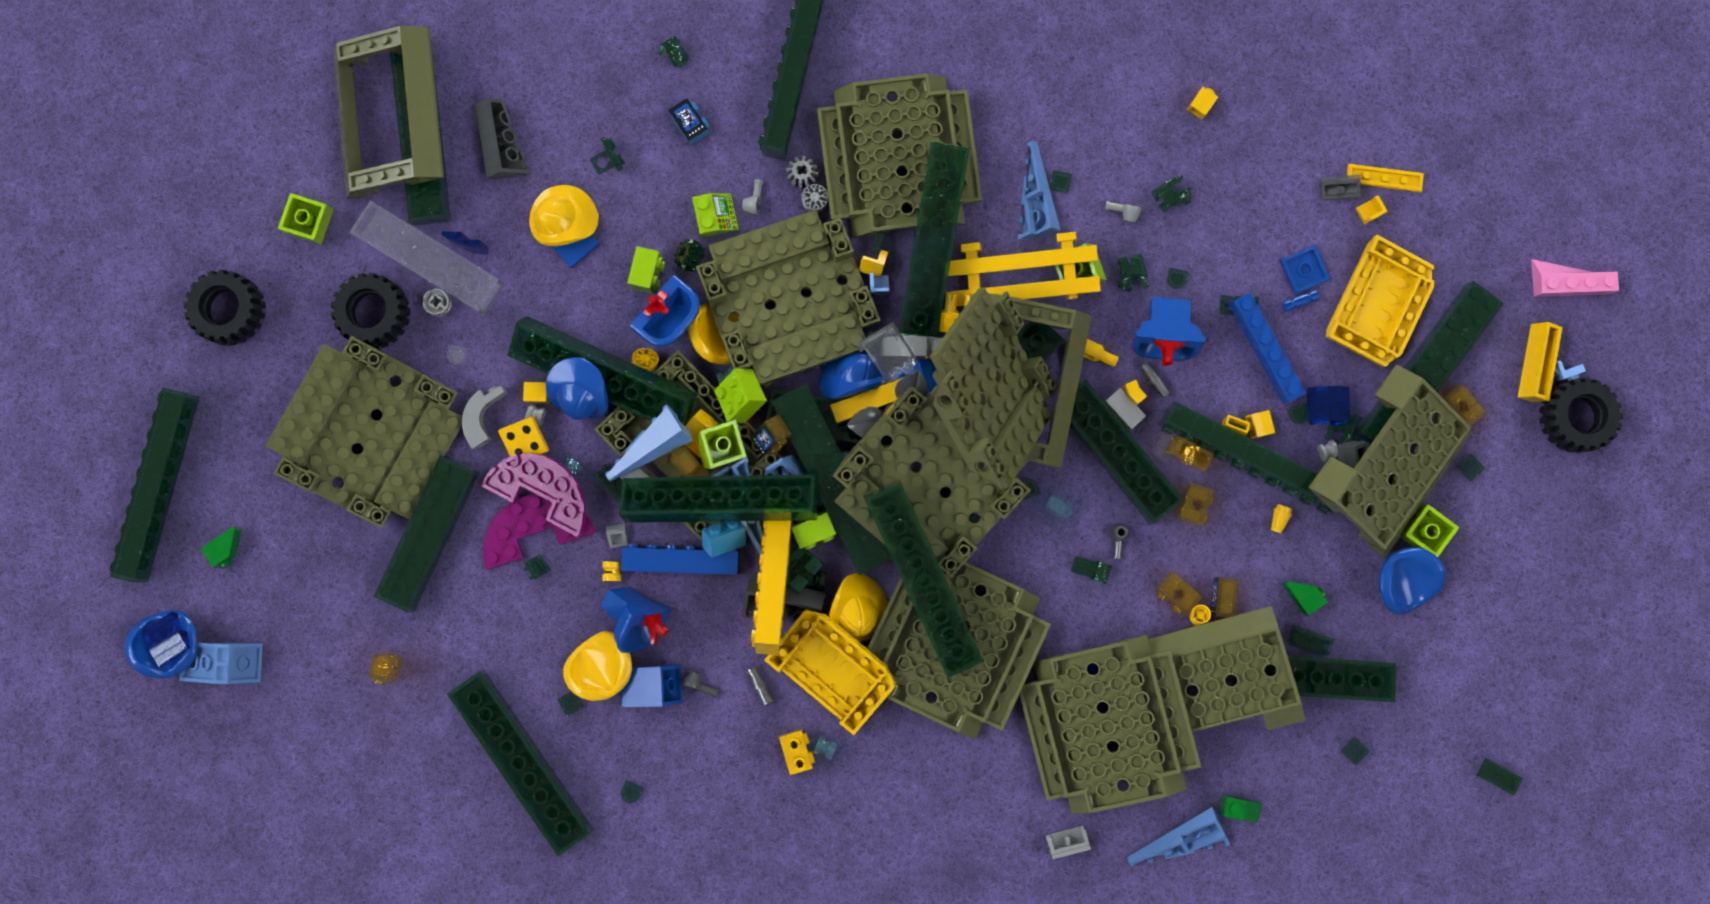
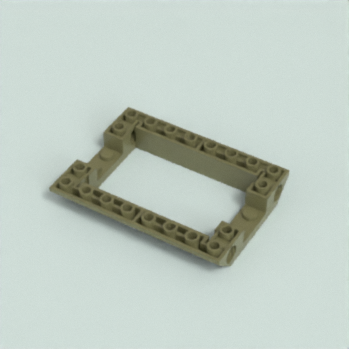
M397 26L336 43L333 58L346 199L380 193V187L401 182L415 185L444 178L430 28ZM388 51L398 55L402 54L412 158L362 170L353 68L350 66L367 64V57Z
M989 294L994 306H996L1002 295ZM1011 297L1019 315L1022 316L1024 321L1049 325L1051 328L1060 330L1070 329L1068 331L1046 444L1035 443L1027 457L1028 462L1061 468L1092 315L1073 309Z

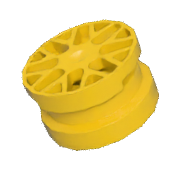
M648 348L637 349L632 355L631 371L633 374L641 378H649L658 369L659 358L657 353Z

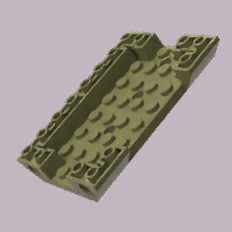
M677 350L650 376L652 378L629 401L625 404L621 403L594 430L620 457H623L627 447L643 430H646L652 424V419L661 414L666 404L677 414L679 421L684 426L700 409H703L720 424L727 422L715 395L714 390L716 388ZM650 400H654L657 403V407L653 411L648 410L646 407L647 402ZM748 422L737 423L748 459L753 490L755 491L762 485L766 467L782 457L773 447L763 457L751 439L756 430ZM683 445L652 462L689 499L674 513L701 541L703 528L723 522L733 511L710 476L711 472L721 466L712 469L704 468L699 463L700 457Z
M1399 365L1393 368L1374 395L1386 408H1396V410L1353 469L1341 461L1330 457L1308 487L1333 512L1343 513L1361 530L1358 536L1382 559H1385L1469 440L1471 432L1470 425L1422 377ZM1435 413L1436 421L1433 423L1432 415ZM1412 444H1414L1415 449L1413 453L1410 451ZM1392 474L1393 481L1389 484L1388 478ZM1370 505L1371 513L1367 515L1366 510L1367 507Z
M1272 606L1148 639L1152 654L1168 650L1172 652L1192 732L1261 714L1263 715L1267 731L1306 721L1302 702ZM1271 664L1276 667L1274 675H1267L1264 672L1267 665ZM1228 675L1236 676L1237 682L1235 685L1230 686L1226 684L1225 679ZM1190 685H1195L1198 688V693L1194 696L1189 695L1186 691Z

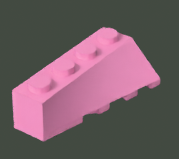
M1531 259L1534 297L1606 295L1619 291L1618 272H1591Z

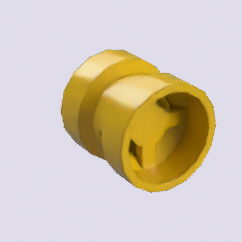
M602 561V568L604 569L602 581H621V562Z
M1205 605L1195 606L1190 613V621L1194 626L1208 623L1211 617V611Z

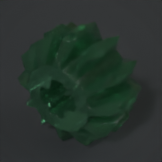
M685 239L684 242H680V246L676 248L677 252L674 254L676 257L674 263L683 271L694 272L696 266L703 263L702 259L705 257L703 254L705 248L698 241L692 239Z

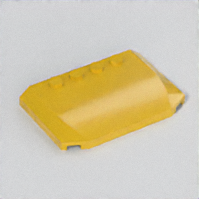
M1374 235L1366 245L1326 329V337L1381 367L1388 366L1391 361L1402 355L1434 288V280H1432L1434 265L1387 239Z
M807 609L782 637L780 655H768L764 660L777 672L783 671L840 719L839 724L853 736L896 687L891 672L884 662L829 616Z

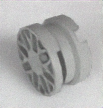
M819 184L808 185L802 192L803 206L808 211L817 210V213L823 211L828 204L827 190Z
M434 288L429 290L423 297V307L431 315L441 317L450 312L452 308L451 297L441 289Z

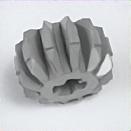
M802 156V161L795 157L796 163L789 162L791 168H786V172L789 174L787 179L792 180V186L799 183V189H802V183H805L807 187L809 185L808 181L811 183L816 182L814 177L818 176V172L815 171L817 165H812L813 160L811 158L806 162L805 156ZM805 169L806 174L802 173L799 175V170L803 171Z

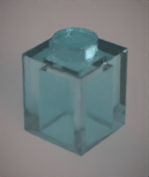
M1052 492L1042 510L1063 521L1065 518L1069 519L1074 509L1071 507L1074 503Z

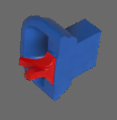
M673 275L655 296H649V303L642 309L629 328L653 346L665 347L671 345L682 334L687 332L688 327L699 314L700 302L698 295L681 279Z
M1152 297L1149 304L1148 321L1143 322L1140 329L1136 331L1132 341V350L1141 357L1162 360L1163 366H1169L1173 364V361H1184L1196 357L1200 353L1206 338L1202 335L1198 326L1190 323L1191 300Z
M632 587L609 589L601 607L607 611L606 614L617 622L614 629V640L617 643V649L621 653H631L646 649L650 645L657 644L659 635L665 637L668 634L669 630L664 625L672 611L671 607L649 600Z

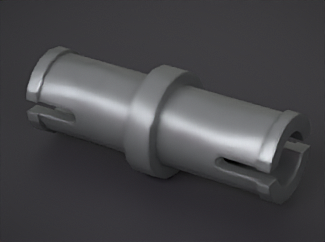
M1150 361L1145 362L1139 367L1149 380V385L1155 388L1160 398L1165 397L1171 392L1162 380L1163 376L1157 373Z
M755 666L747 670L746 673L754 686L752 687L753 691L757 692L762 706L773 702L774 699L766 686L767 682L763 680L758 667Z

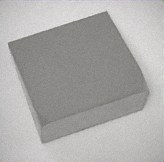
M625 523L606 526V535L610 549L627 546L628 537Z

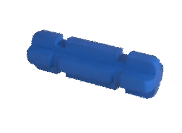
M1314 290L1308 294L1306 293L1282 303L1284 311L1288 312L1294 308L1296 309L1319 300L1320 295L1317 290Z

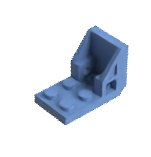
M197 642L195 660L189 668L179 674V681L210 684L261 682L263 644Z

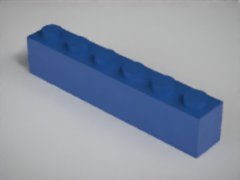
M1251 292L1228 304L1282 403H1289L1306 394Z
M627 544V548H622L621 571L739 575L740 552L735 550L712 558L705 550H697V546H685V550L677 549L678 546L666 545V549H658V545H647V548H639V544Z

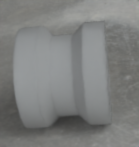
M530 404L525 418L533 415L537 425L541 426L547 410L546 408H537L536 405Z
M1334 440L1328 441L1325 445H1317V450L1323 463H1326L1330 457L1339 458L1337 444Z

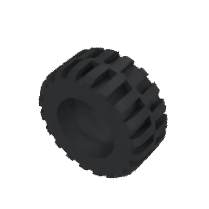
M213 270L207 273L208 276L201 275L198 277L199 281L197 283L193 282L190 286L192 290L190 292L187 291L185 295L188 300L184 302V308L187 309L184 315L185 319L190 320L188 322L190 328L195 330L198 336L219 345H237V342H246L247 336L252 338L256 334L254 329H260L262 326L259 323L260 318L265 319V313L262 312V309L266 308L265 302L261 301L264 296L262 292L257 290L258 286L246 277L226 270H219L218 272ZM225 291H233L239 301L238 312L230 322L218 325L211 317V305L219 294Z
M361 273L358 274V278L354 276L348 278L349 282L347 284L342 283L339 286L341 288L339 293L335 291L333 295L336 298L335 302H331V308L334 309V312H331V319L336 321L334 326L340 331L339 334L348 340L353 336L378 349V346H389L388 342L390 341L396 342L398 340L396 336L398 334L403 335L405 330L402 328L404 325L408 326L410 321L407 319V315H410V309L407 307L409 301L404 296V291L391 280L382 275L378 276L375 273H369L368 275ZM371 294L382 296L386 303V313L382 321L371 328L361 327L355 317L358 303L364 297Z
M1582 378L1561 383L1556 388L1551 389L1550 401L1542 402L1545 406L1540 407L1539 413H1543V417L1539 418L1540 424L1544 423L1545 427L1542 431L1544 434H1549L1550 437L1547 439L1551 443L1557 442L1556 447L1561 450L1566 449V452L1583 453L1605 447L1610 444V440H1614L1617 437L1616 431L1621 430L1622 423H1619L1623 419V413H1620L1622 405L1621 402L1616 400L1618 396L1615 392L1611 393L1609 391L1611 388L1608 385H1601V381L1596 379ZM1575 398L1586 401L1594 413L1593 426L1584 434L1573 428L1568 418L1569 405Z

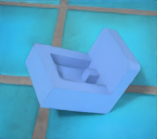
M1561 360L1556 362L1554 378L1557 381L1566 378L1568 381L1579 378V374L1586 370L1583 364L1565 370Z

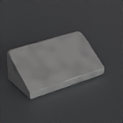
M1360 175L1321 178V200L1361 197Z

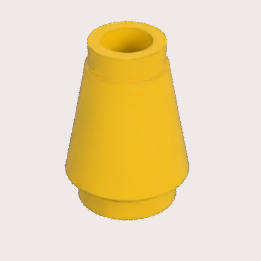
M1277 504L1273 511L1272 531L1282 534V531L1293 515L1291 513L1292 508Z

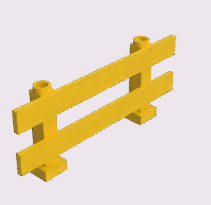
M1076 232L1056 234L1057 243H1061L1062 249L978 258V252H982L980 242L961 244V252L966 254V259L943 262L944 277L968 275L969 290L950 292L951 299L953 293H958L957 306H964L965 294H970L971 299L972 294H975L977 289L981 288L980 273L1063 265L1065 280L989 287L985 289L989 294L1003 295L1004 292L1008 291L1010 297L1019 299L1066 295L1067 300L1078 299V294L1101 292L1099 276L1076 278L1075 263L1098 261L1097 245L1074 247L1073 242H1077Z

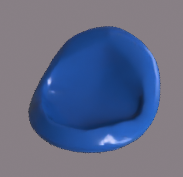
M860 351L826 363L820 375L819 391L823 397L837 400L873 390L886 383L888 378L887 369L877 357L866 351Z
M573 357L564 359L552 367L546 380V393L549 401L554 406L575 420L600 418L607 413L609 403L606 385L601 372L596 366L583 358Z
M1417 547L1400 549L1388 556L1379 574V591L1386 608L1394 614L1402 615L1431 600L1441 591L1446 576L1444 565L1433 553Z
M179 610L160 612L146 617L137 623L127 635L125 641L127 660L137 672L147 677L168 678L178 675L189 668L195 660L198 646L196 629L189 616Z

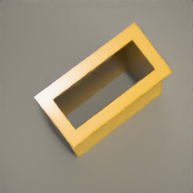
M1137 380L1122 386L1123 391L1136 405L1147 397L1140 389Z
M1269 410L1245 416L1246 421L1251 423L1249 428L1251 439L1275 433Z
M1227 415L1223 419L1219 430L1242 439L1248 434L1251 423Z

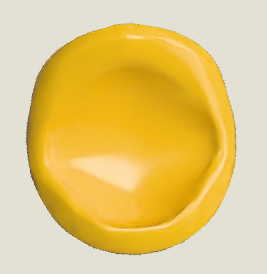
M559 185L546 189L537 197L530 212L529 226L533 237L540 244L546 246L568 245L590 237L598 226L599 214L594 202L583 190L570 185Z
M702 304L699 308V314L687 329L691 344L696 352L706 361L720 365L730 364L709 304ZM731 314L729 316L731 322H737L740 318L738 314Z
M853 573L846 576L840 584L833 600L829 617L857 641L864 642L873 637L888 605V599L882 587L875 580L862 573Z
M599 632L578 646L567 658L563 668L564 681L570 691L582 699L590 701L609 699L619 693L628 683L632 672L630 653H621L617 649L613 632Z

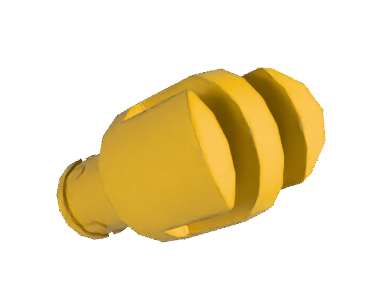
M1087 339L1084 358L1094 363L1101 361L1111 367L1116 365L1118 356L1105 351L1103 345Z

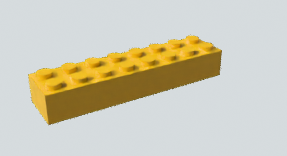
M770 492V499L766 498L765 504L766 517H764L763 523L764 535H762V553H760L759 560L760 572H758L757 579L758 590L760 591H756L755 597L756 609L758 610H754L753 616L754 628L756 630L752 629L751 641L752 647H755L756 654L779 656L792 535L791 526L794 514V494Z

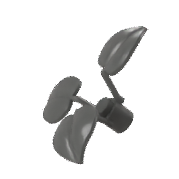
M916 370L903 377L896 384L895 394L897 398L911 386L924 397H927V382L920 370ZM890 403V404L886 405V406H885V409H884V412H886L887 409H888L893 403ZM876 407L864 408L849 420L847 426L863 438L882 416L881 410Z

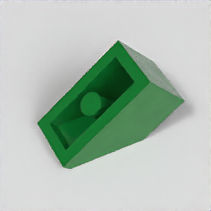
M231 527L200 548L212 568H226L232 563L231 560L236 557L241 534L239 527Z
M1290 581L1282 583L1301 612L1306 616L1311 615L1328 603L1325 599L1326 594L1320 587L1317 588V586Z
M1223 794L1219 814L1238 820L1258 822L1261 802Z

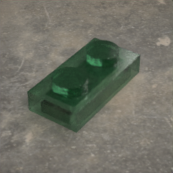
M1486 758L1476 775L1511 795H1515L1523 779Z

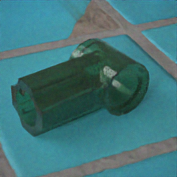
M1075 556L1071 572L1107 584L1112 565Z

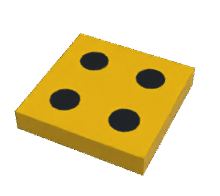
M533 415L498 430L510 457L525 453L543 454L550 450Z

